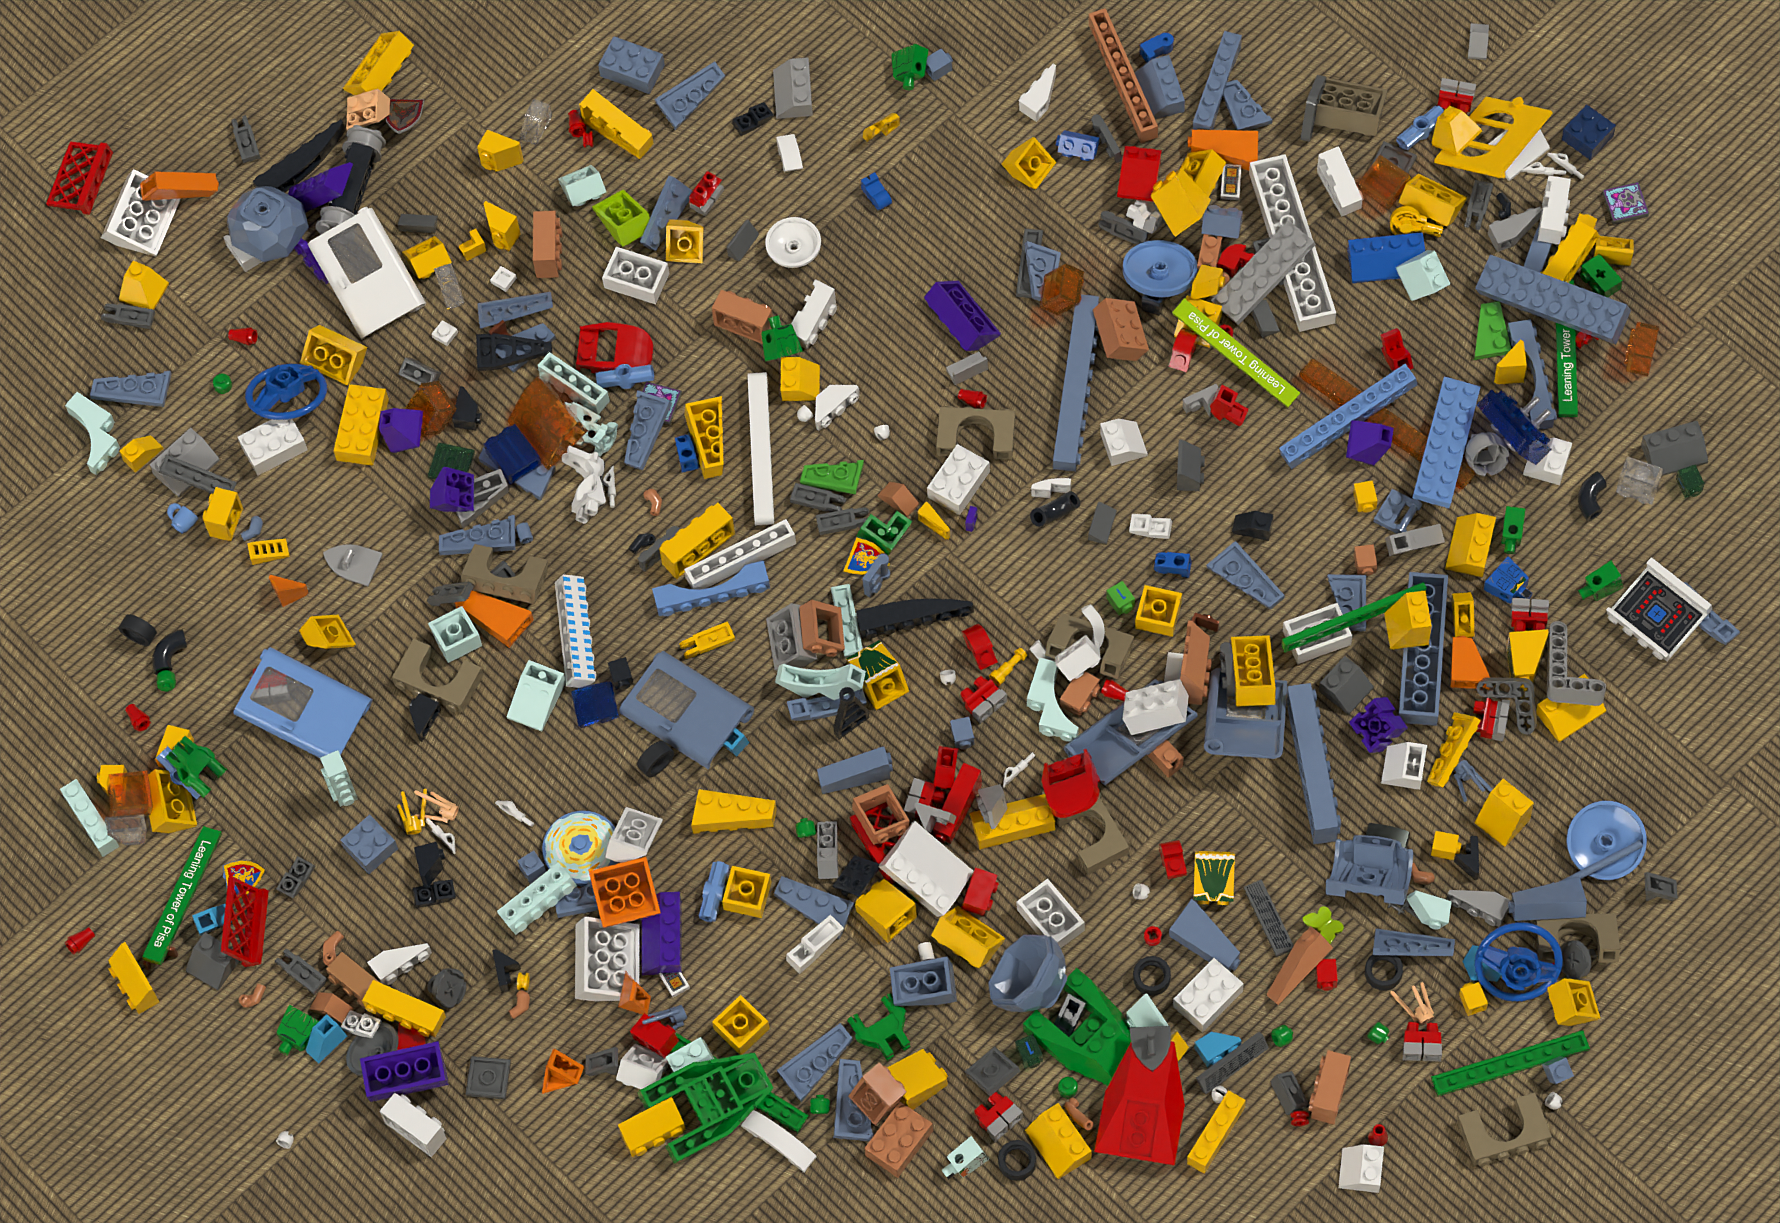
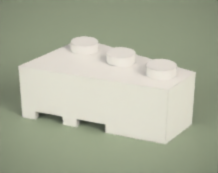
M1339 146L1319 154L1317 173L1341 217L1361 209L1362 201L1364 200L1363 194L1358 190Z
M1548 176L1542 202L1537 241L1560 244L1561 237L1565 238L1567 226H1564V224H1567L1568 213L1566 211L1569 210L1570 205L1568 194L1571 179Z
M816 279L813 283L815 288L811 296L807 295L804 299L807 302L802 311L798 310L791 323L801 347L807 350L811 344L813 345L816 342L820 330L825 329L830 315L833 316L837 310L835 289Z

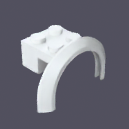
M1091 604L1084 606L1082 613L1088 618L1093 627L1092 641L1085 635L1058 654L1055 659L1045 656L1046 648L1039 640L1030 647L1031 652L1038 660L1043 658L1055 661L1058 669L1061 670L1069 681L1081 677L1086 669L1089 667L1093 668L1101 659L1100 647L1105 634L1104 623L1099 613Z

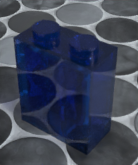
M516 424L504 428L501 433L488 438L484 443L485 452L496 467L502 470L505 479L510 485L542 465L540 456Z

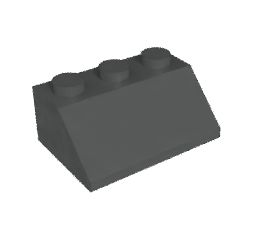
M1698 421L1643 435L1641 447L1653 478L1708 463L1705 440Z

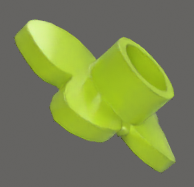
M1325 906L1319 909L1318 914L1310 913L1303 917L1304 924L1317 929L1329 944L1334 941L1335 934L1341 933L1344 929L1340 921L1331 919V911Z

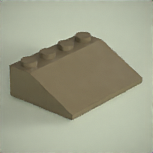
M1327 78L1325 89L1317 105L1314 125L1362 133L1366 136H1376L1387 90Z

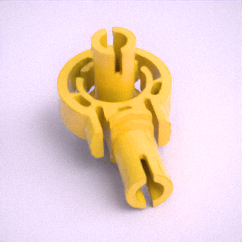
M1399 207L1390 216V228L1394 235L1423 232V235L1425 233L1440 238L1443 231V226L1428 223L1427 217L1420 215L1413 207Z

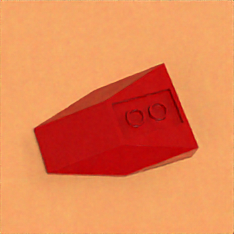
M1170 1041L1167 1056L1154 1071L1143 1065L1136 1056L1132 1043H1130L1105 1091L1094 1152L1168 1165L1176 1164L1185 1102L1175 1042Z

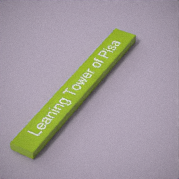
M1185 298L1172 312L1174 316L1287 408L1300 395L1298 390Z

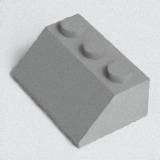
M789 59L773 70L776 119L813 116L809 59Z
M190 428L150 464V468L154 476L176 496L180 497L191 485L159 473L166 454L207 471L219 462L220 459L205 440Z
M791 603L766 618L775 671H778L779 665L782 664L800 668L817 659L816 653L803 649L799 609L801 605Z

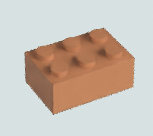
M556 211L533 212V264L537 278L559 277V270H562V259H560L562 243H560V238H562L563 233L560 218H557Z
M720 291L712 306L714 325L763 344L761 333L771 329L768 318L773 317L772 309L765 304H757L749 298L739 297L731 291Z
M1105 298L1093 309L1107 358L1137 361L1149 350L1134 301Z
M1330 1050L1327 1051L1326 1056H1322L1319 1074H1317L1314 1084V1093H1312L1308 1111L1312 1112L1311 1119L1335 1124L1350 1069L1351 1056Z
M879 1062L860 1079L848 1097L876 1126L893 1111L906 1091L903 1084L893 1078L890 1070Z
M899 1102L864 1148L865 1156L898 1178L933 1132V1123L902 1102Z

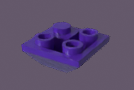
M398 408L381 411L379 430L390 452L396 453L420 446L423 411Z
M1351 420L1346 458L1375 465L1391 447L1394 428L1377 423Z
M443 467L430 489V508L443 512L474 511V474Z

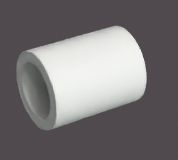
M930 942L918 945L921 961L935 959Z

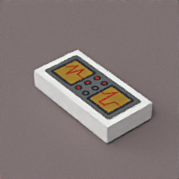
M1225 164L1222 172L1221 199L1239 200L1241 165Z
M681 972L659 973L672 998L690 989Z

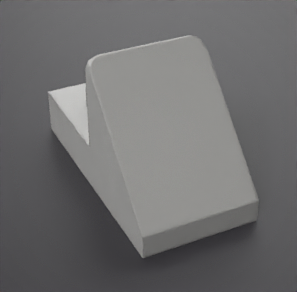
M1471 23L1468 59L1486 60L1489 25Z
M1214 384L1184 398V411L1186 413L1190 411L1195 412L1203 406L1209 417H1211L1210 405L1218 385Z
M915 802L914 806L920 820L928 832H932L935 821L947 825V822L955 823L956 816L952 813Z

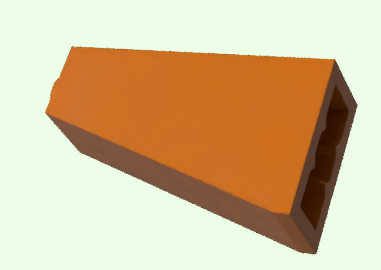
M1192 129V137L1188 136V148H1191V152L1212 149L1226 164L1241 165V169L1249 171L1250 162L1258 161V131Z
M154 172L140 183L142 201L209 197L218 191L219 183L216 180V173Z
M473 590L466 601L455 602L456 609L463 606L471 621L509 648L534 620L532 612L527 609Z

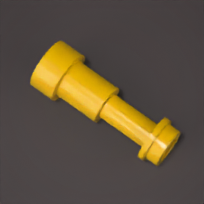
M1022 648L1016 649L1014 651L1015 655L1008 662H1004L997 670L995 669L989 674V678L994 684L1000 686L1013 671V667L1020 660H1025L1027 653Z

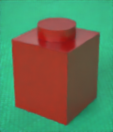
M1336 958L1322 959L1315 966L1317 989L1329 991L1337 988Z

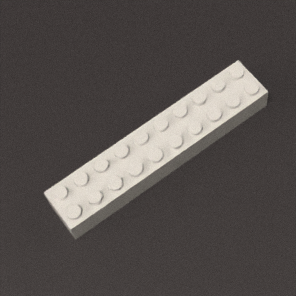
M1286 154L1250 162L1249 175L1269 237L1272 238L1289 220L1312 239ZM1314 246L1283 278L1299 332L1335 324L1336 320L1335 307Z

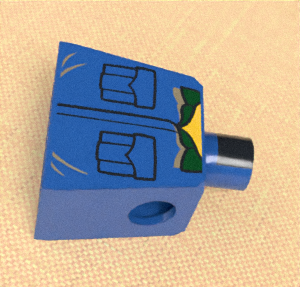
M1508 556L1484 584L1486 592L1507 603H1511L1512 598L1517 597L1530 599L1533 594L1526 589L1529 577Z

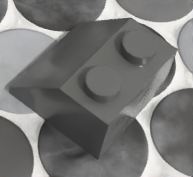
M1179 440L1177 490L1200 491V484H1204V473H1200V469L1204 467L1205 456H1201V448L1184 440Z
M1344 656L1320 682L1319 692L1349 715L1372 691L1374 686L1361 668Z
M204 932L193 948L186 972L219 991L239 963V960L222 953V942Z

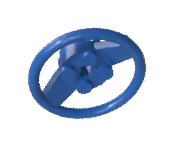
M277 365L262 371L251 380L246 389L245 399L249 408L261 417L273 420L294 419L310 413L322 403L327 394V382L319 370L314 369L311 365ZM265 379L266 386L254 402L253 391ZM314 379L319 382V394L307 406L290 412L279 413L269 411L279 399L285 403L305 390L304 382Z
M1520 922L1501 926L1488 934L1477 949L1474 966L1476 976L1485 990L1502 1000L1518 1002L1534 999L1548 991L1547 987L1555 984L1560 975L1563 957L1561 948L1551 933L1535 924ZM1521 930L1530 931L1540 935L1550 944L1554 953L1555 963L1539 961L1538 955L1527 948L1510 947L1506 952L1489 945L1505 933ZM1485 963L1498 973H1501L1506 985L1515 990H1525V987L1539 982L1545 983L1526 993H1507L1497 989L1487 980L1482 964Z

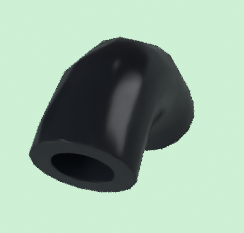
M1598 471L1591 474L1582 483L1578 492V506L1588 522L1594 520L1602 513V508L1597 502V495L1607 487L1604 477Z
M1069 491L1059 498L1033 509L1030 514L1031 522L1035 526L1040 527L1071 513L1080 507L1079 497L1074 492Z
M183 629L166 635L157 644L152 655V666L155 675L164 670L172 671L171 659L173 654L180 649L187 648Z

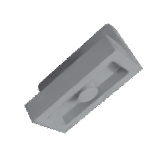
M977 352L946 367V371L954 385H957L988 370V360L986 357H982L980 352Z

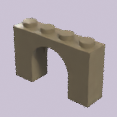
M940 407L936 446L937 456H949L957 445L958 435L963 428L972 424H981L988 427L994 434L993 459L1012 460L1015 411L1010 409Z
M474 544L462 571L461 583L470 582L474 586L473 591L535 604L547 576L548 560L529 556L524 570L519 575L511 578H502L493 575L489 571L492 564L493 548Z
M1061 613L1047 641L1045 656L1055 659L1058 654L1085 635L1092 641L1093 627L1091 623ZM1104 626L1105 634L1101 648L1105 651V655L1102 659L1100 673L1118 679L1132 651L1134 636Z
M413 639L392 676L395 686L402 691H411L416 697L420 693L439 702V705L446 706L448 710L454 713L457 711L463 713L484 675L482 667L464 660L457 675L449 684L440 687L431 686L422 679V673L433 654L431 646Z
M1100 791L1097 802L1090 809L1066 818H1058L1053 815L1059 827L1083 816L1096 818L1104 826L1105 833L1097 843L1078 852V859L1087 875L1128 855L1129 846H1131L1127 836H1122L1118 821L1116 819L1113 820L1110 816L1112 813L1109 806L1101 801L1102 795Z
M1586 914V917L1535 920V925L1551 933L1558 944L1559 940L1567 934H1584L1596 943L1599 963L1619 962L1620 944L1616 914ZM1535 933L1538 960L1555 963L1552 947L1543 937Z
M1535 1092L1515 1099L1514 1105L1522 1124V1132L1516 1139L1508 1142L1497 1141L1487 1134L1478 1110L1458 1116L1457 1123L1473 1166H1485L1495 1159L1501 1161L1515 1153L1521 1155L1527 1153L1531 1148L1537 1147V1149L1548 1146L1552 1136Z

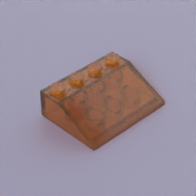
M539 376L523 390L507 421L547 470L567 452L568 446H573L588 431L549 383Z

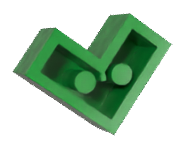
M896 511L886 525L870 514L856 536L875 543L889 556L909 529L912 521Z

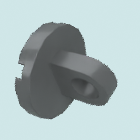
M1577 940L1563 943L1560 947L1563 957L1561 969L1563 974L1567 978L1575 980L1587 977L1590 972L1591 962L1598 957L1595 950L1587 949L1583 943Z
M446 968L430 979L428 990L433 994L437 1004L452 1008L455 1004H459L462 1001L466 992V982H464L462 972L457 969Z

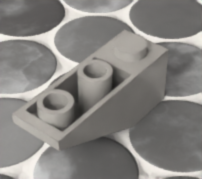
M1541 207L1529 208L1524 213L1513 214L1505 220H1497L1489 225L1488 236L1496 252L1515 246L1540 219Z
M1440 524L1390 535L1385 538L1389 556L1445 542Z
M1001 784L979 789V797H976L977 805L985 824L989 823L991 829L996 828L1007 810Z
M837 821L817 822V866L819 879L838 878Z
M1449 890L1447 900L1451 901L1452 906L1461 907L1467 910L1470 915L1474 917L1479 916L1485 919V922L1489 925H1496L1498 927L1501 926L1509 912L1508 902L1512 901L1496 892Z

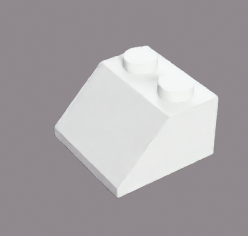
M1115 419L1100 424V434L1111 466L1148 456L1137 422Z
M1557 438L1535 440L1523 475L1560 485L1571 452L1572 443Z
M634 1044L621 1059L616 1080L641 1090L662 1079L669 1062L666 1058L663 1059L648 1048Z
M1363 1144L1342 1148L1338 1188L1379 1193L1384 1147Z

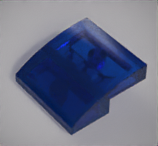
M612 682L593 684L571 691L579 727L584 728L596 722L603 724L619 717Z

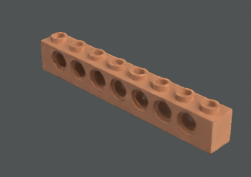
M1106 8L1088 14L1091 32L1140 143L1158 138V125Z

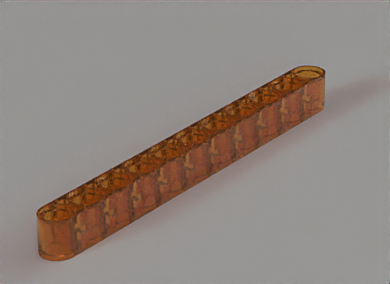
M1311 359L1299 372L1300 377L1306 383L1339 406L1344 405L1362 393L1315 359ZM1382 408L1363 421L1394 428L1392 443L1422 462L1428 437L1386 408ZM1461 462L1455 486L1461 490L1475 476L1474 470L1464 462Z

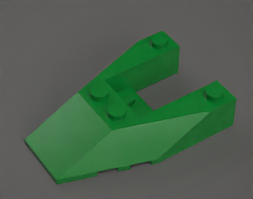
M1076 968L1067 977L1063 990L1087 1002L1086 1009L1092 1014L1068 1037L1038 1010H1035L1023 1023V1032L1066 1069L1083 1074L1084 1077L1092 1078L1108 1086L1131 1043L1130 1028L1126 1024V1019L1121 1011L1090 978Z
M749 1053L693 1062L639 1090L637 1094L647 1110L670 1097H674L683 1091L685 1092L702 1126L665 1146L673 1163L676 1164L731 1134L772 1091L773 1086L756 1054Z

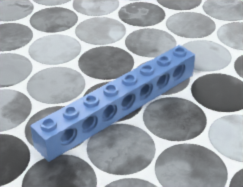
M1406 364L1402 365L1279 448L1281 456L1289 467L1293 469L1350 431L1351 420L1365 421L1417 386L1415 376Z

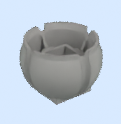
M1481 432L1471 435V439L1466 446L1465 458L1469 467L1478 475L1485 476L1486 473L1490 476L1502 471L1508 463V446L1502 437L1492 432Z

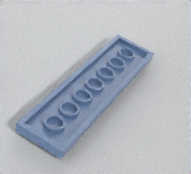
M1444 376L1413 499L1450 508L1481 386Z

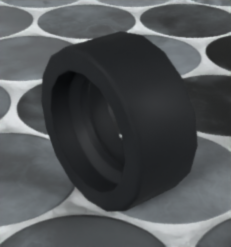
M126 614L118 627L125 637L143 646H149L157 634L156 629L151 624L131 614Z
M658 741L643 752L638 759L637 767L647 777H654L669 765L673 759L674 751L664 741Z
M1372 954L1368 958L1365 965V977L1373 988L1387 991L1395 988L1402 979L1403 965L1397 955ZM1381 960L1391 962L1396 969V973L1391 980H1378L1372 973L1373 965Z
M1146 956L1140 959L1133 971V980L1137 990L1142 994H1148V996H1157L1165 992L1171 981V971L1167 962L1156 956ZM1147 966L1159 967L1164 974L1163 981L1157 986L1145 985L1140 978L1141 971Z
M1022 1140L1009 1141L1000 1149L998 1164L1000 1171L1005 1177L1015 1181L1024 1180L1031 1176L1035 1170L1037 1162L1035 1150L1027 1142ZM1019 1149L1027 1153L1029 1164L1024 1170L1012 1171L1007 1167L1005 1159L1010 1151Z

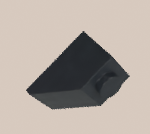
M460 386L452 417L454 428L476 431L478 424H481L482 413H480L478 405L467 390Z
M1259 511L1235 515L1231 533L1269 541L1274 514Z
M419 693L416 699L413 698L410 702L409 710L418 739L423 742L438 717L441 708L439 702Z
M437 841L414 847L424 889L431 885L444 868L442 860H445L443 848L439 849Z

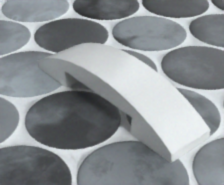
M755 1110L750 1113L741 1125V1127L756 1138L759 1137L788 1158L790 1163L803 1172L808 1169L817 1157L793 1135Z

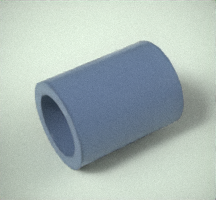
M520 523L516 526L521 544L530 543L533 540V536L528 523Z

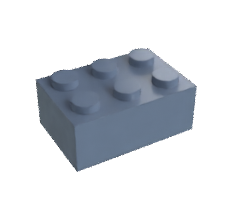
M614 36L598 65L601 77L647 94L651 93L665 66L663 54Z

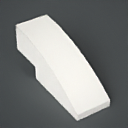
M831 915L805 935L801 939L800 944L787 953L786 961L799 974L802 973L835 941L844 928Z

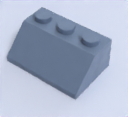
M1169 55L1152 59L1135 72V76L1155 119L1185 111V100Z

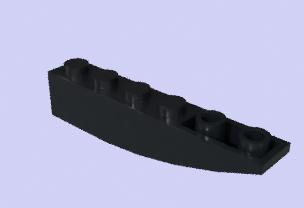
M340 119L332 123L325 131L318 133L312 140L302 144L299 149L288 154L278 164L272 165L268 171L258 175L253 180L254 187L269 186L286 193L292 186L297 185L327 157L346 131L343 121Z
M936 598L897 601L856 610L862 639H872L881 634L889 635L902 629L911 630L915 626H928L933 622L949 621L954 617H966L974 613L972 601Z

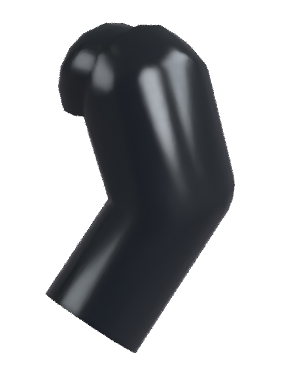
M1499 193L1496 199L1502 205V210L1498 211V216L1501 220H1504L1511 216V202L1504 193Z
M651 533L639 534L628 549L636 554L641 547L653 545L656 537Z

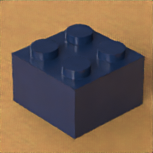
M1586 104L1563 129L1562 140L1591 161L1613 138L1616 125Z

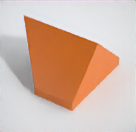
M273 575L269 576L270 583L283 607L308 595V589L304 583Z
M625 971L619 1007L642 1015L644 1013L648 1015L651 996Z
M553 1049L545 1069L542 1094L578 1084L584 1066L560 1051Z

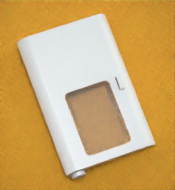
M364 207L360 209L357 215L308 243L310 250L361 340L406 313L415 312L426 305L424 298L372 208Z

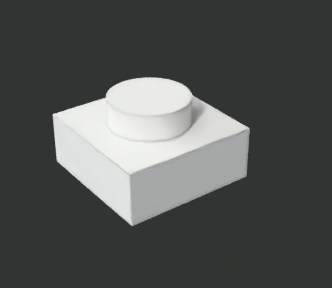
M500 266L490 281L491 284L506 292L517 277L516 274Z
M442 320L431 335L432 338L448 346L457 335L458 330Z

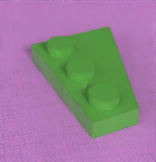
M1500 301L1481 304L1474 360L1506 355L1511 350V345Z
M857 460V463L840 462L837 465H828L827 463L804 465L800 484L856 494L864 460Z

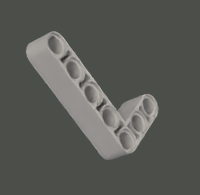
M1560 621L1552 622L1547 642L1548 699L1559 703L1601 705L1606 691V684L1603 681L1567 677V625Z

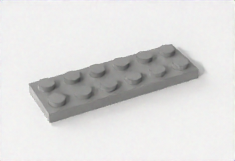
M1288 220L1220 290L1211 302L1222 306V312L1239 325L1316 245L1315 242Z

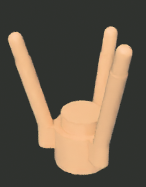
M417 790L414 791L416 795L440 806L439 814H442V817L425 815L424 819L429 818L430 820L443 821L445 823H448L449 820L454 821L459 810L456 804L447 801L434 792H430V795L436 799Z
M1423 982L1420 983L1425 1004H1423L1416 987L1412 986L1419 1007L1415 1009V1014L1394 991H1391L1390 994L1406 1010L1414 1022H1419L1420 1025H1423L1434 1019V1012Z

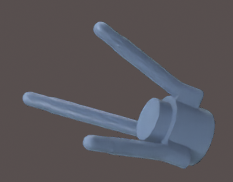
M1467 760L1459 762L1454 768L1456 774L1453 776L1458 783L1464 802L1467 801L1461 779L1466 781L1471 778L1482 792L1485 791L1484 787L1489 792L1493 790L1475 771L1473 766H1470Z
M682 1005L648 1014L650 1017L652 1015L655 1017L643 1020L642 1023L647 1024L668 1017L671 1024L676 1023L672 1027L676 1030L684 1026L683 1021L687 1019Z

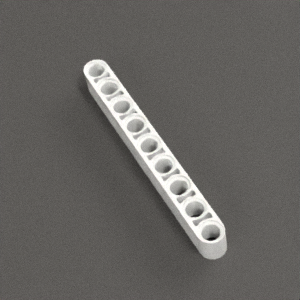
M767 372L748 373L755 526L774 524Z

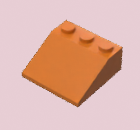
M646 857L589 871L603 928L661 914Z

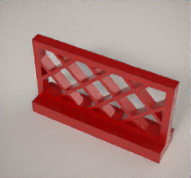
M70 141L46 204L51 207L81 210L83 214L90 215L113 155L108 144L100 142L99 145ZM74 148H80L82 150L80 153L76 154L75 156H72ZM93 150L97 151L96 155H94L91 158H88L87 154ZM85 155L87 160L78 165L76 160ZM74 162L76 167L67 172L66 167ZM90 164V170L83 174L81 169ZM79 171L81 176L72 181L70 176ZM68 178L70 182L60 187L61 181ZM84 180V186L77 190L75 185ZM73 186L75 191L66 196L64 191ZM63 194V199L58 202L54 201L57 195ZM77 195L79 196L77 204H72L69 202V200H71L72 198L76 197Z
M886 802L865 812L867 818L870 816L877 818L873 826L875 831L883 829L878 827L880 819L889 820L888 826L892 825L893 821L898 822L893 813L892 816L882 815L883 809L888 807ZM856 814L849 817L853 829L872 860L880 864L887 856L884 854L885 846L894 847L895 843L886 841L873 845ZM879 869L885 880L890 884L896 883L882 869Z
M228 877L221 952L241 961L242 966L260 965L262 963L269 890L265 888L257 889L235 877ZM235 885H236L237 888H238V891H239L238 894H236V892H235V890H234ZM240 897H242V900L245 904L243 907L241 906V903L239 901ZM233 903L235 904V907L237 909L236 913H234V910L232 908ZM238 915L240 916L243 924L241 925L239 924L237 919ZM231 921L235 927L234 931L230 927ZM236 934H238L241 941L239 944L235 938ZM229 940L233 946L232 950L228 948Z

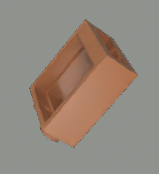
M810 600L799 607L803 649L810 650L812 653L825 654L827 657L837 656L838 653L845 650L841 607L815 600ZM817 618L827 621L829 641L819 639Z
M888 784L853 798L852 809L873 845L884 843L896 835L901 836L908 829L909 819ZM886 802L898 823L875 831L864 811Z

